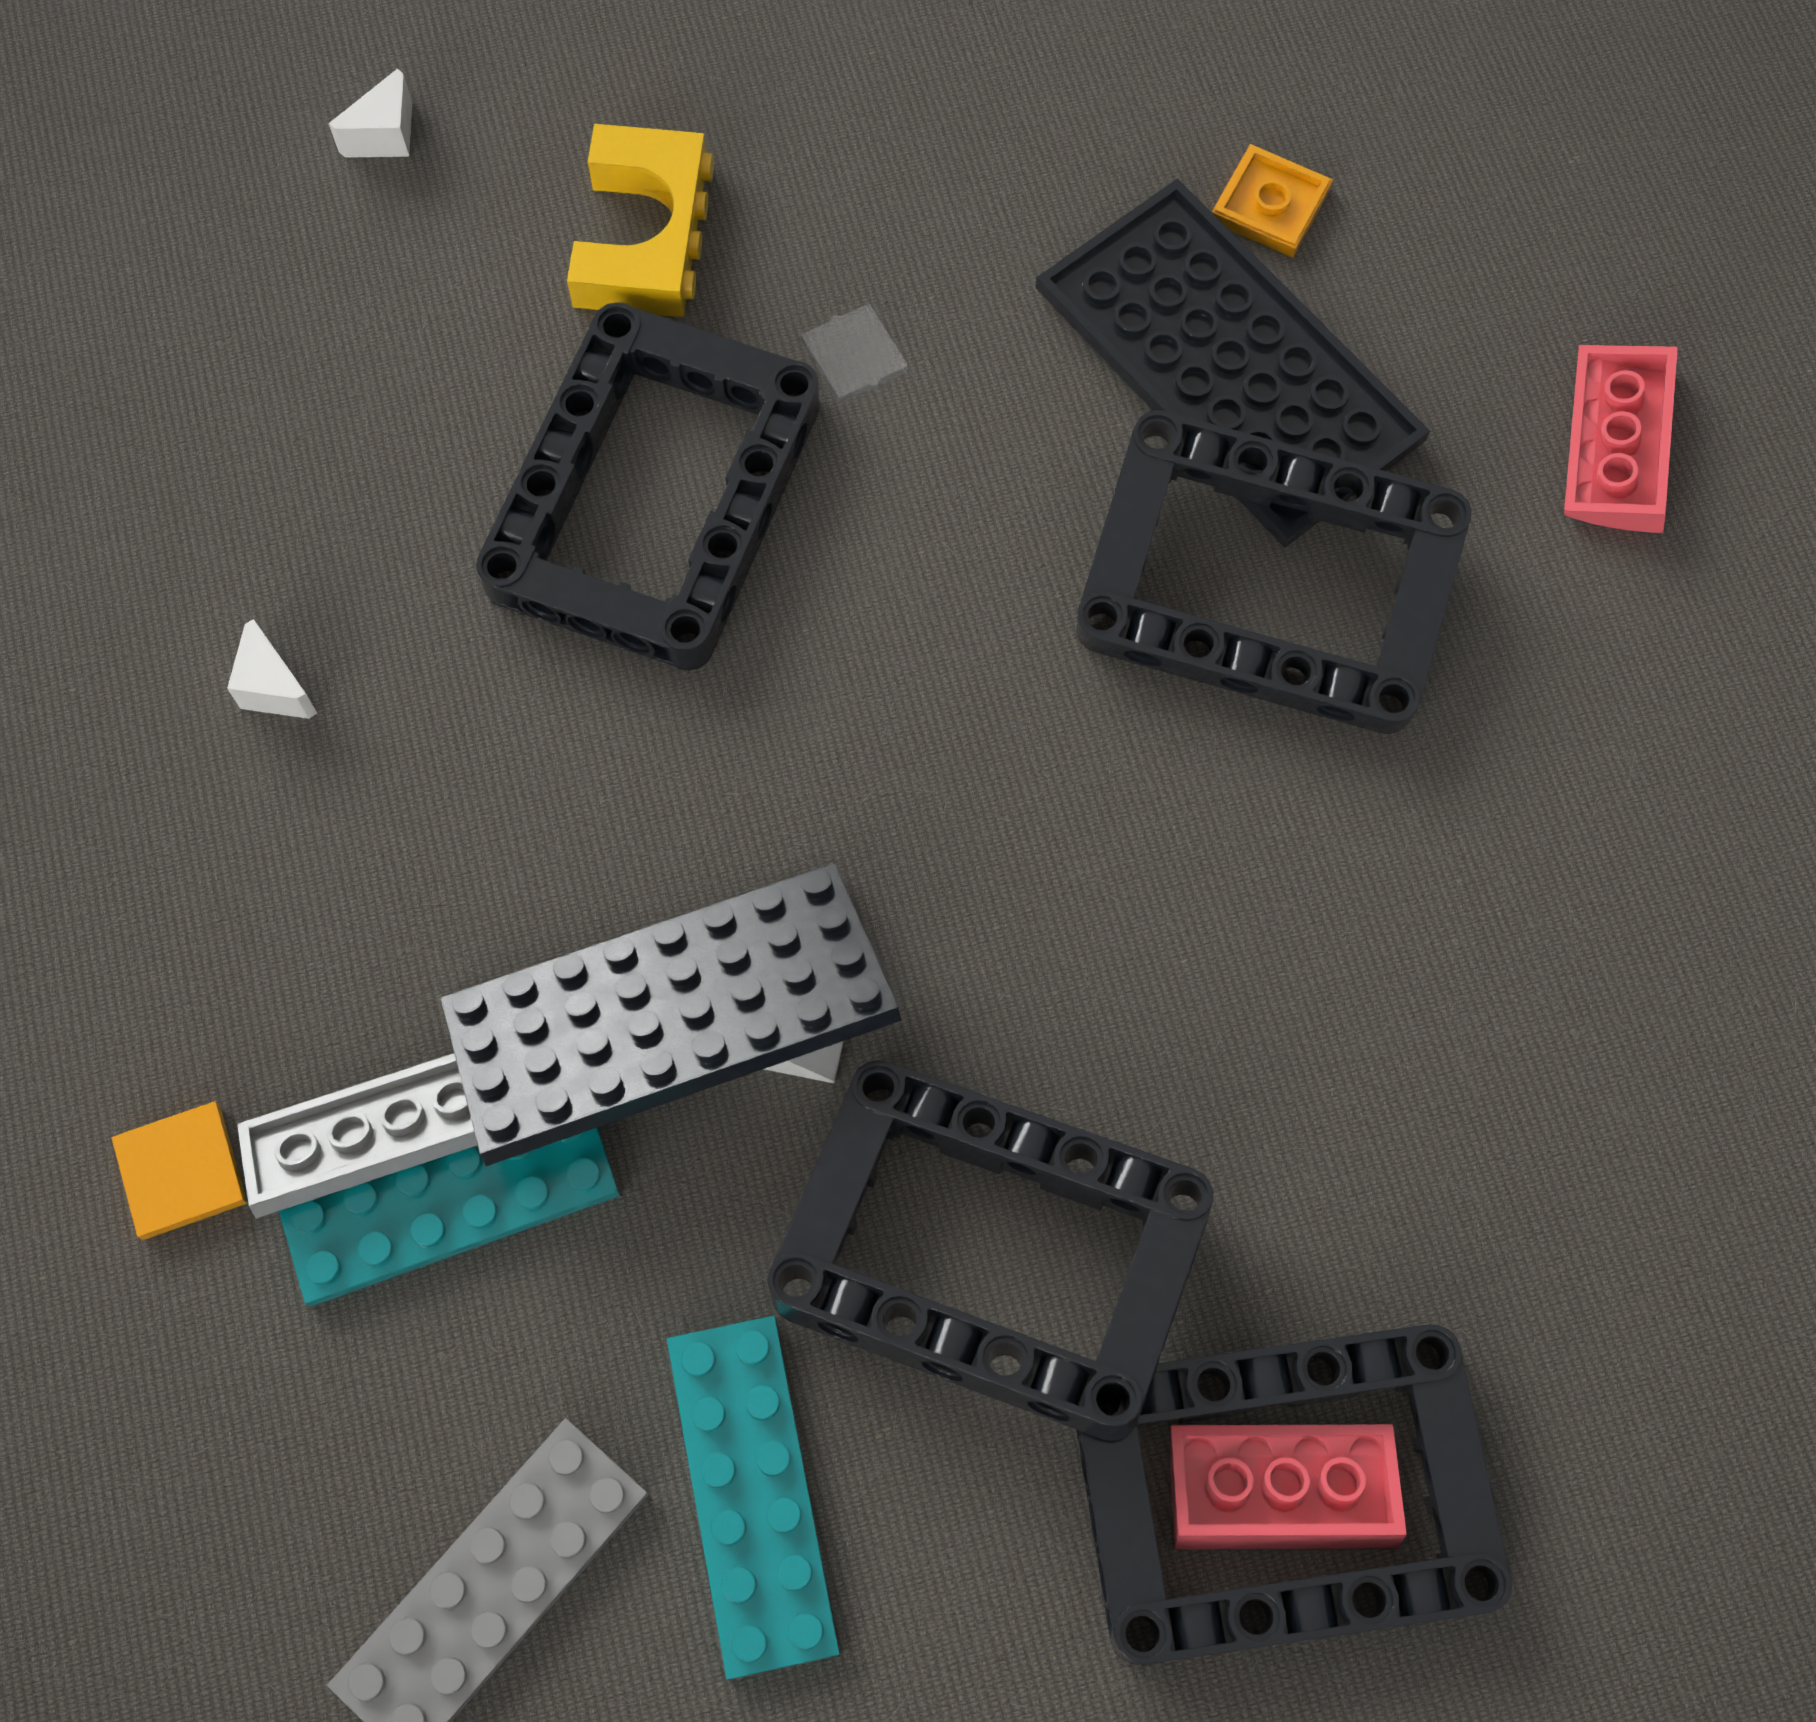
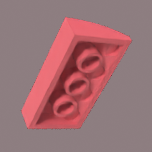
M1579 345L1564 507L1565 516L1609 528L1663 533L1678 347Z
M1393 1424L1171 1425L1170 1474L1174 1550L1399 1549L1407 1535Z

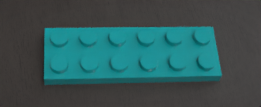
M595 1128L487 1167L480 1155L478 1145L280 1210L279 1214L304 1303L312 1307L619 1197L620 1194L599 1130Z
M775 1315L666 1338L726 1680L840 1655Z

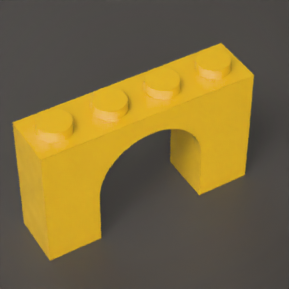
M594 124L588 156V168L593 190L649 196L669 208L672 216L667 226L658 235L643 243L613 245L574 241L567 277L573 308L599 310L607 304L618 302L655 315L684 318L686 299L693 300L696 291V272L691 271L692 260H700L702 251V232L697 231L698 221H705L708 212V193L703 192L704 181L712 182L714 171L713 153H706L704 133Z

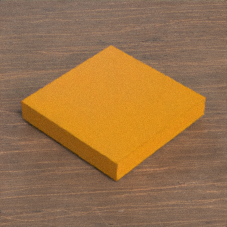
M1250 144L1212 213L1230 231L1293 258L1326 199L1333 179Z
M216 1101L111 1137L136 1234L142 1240L248 1204L222 1109Z

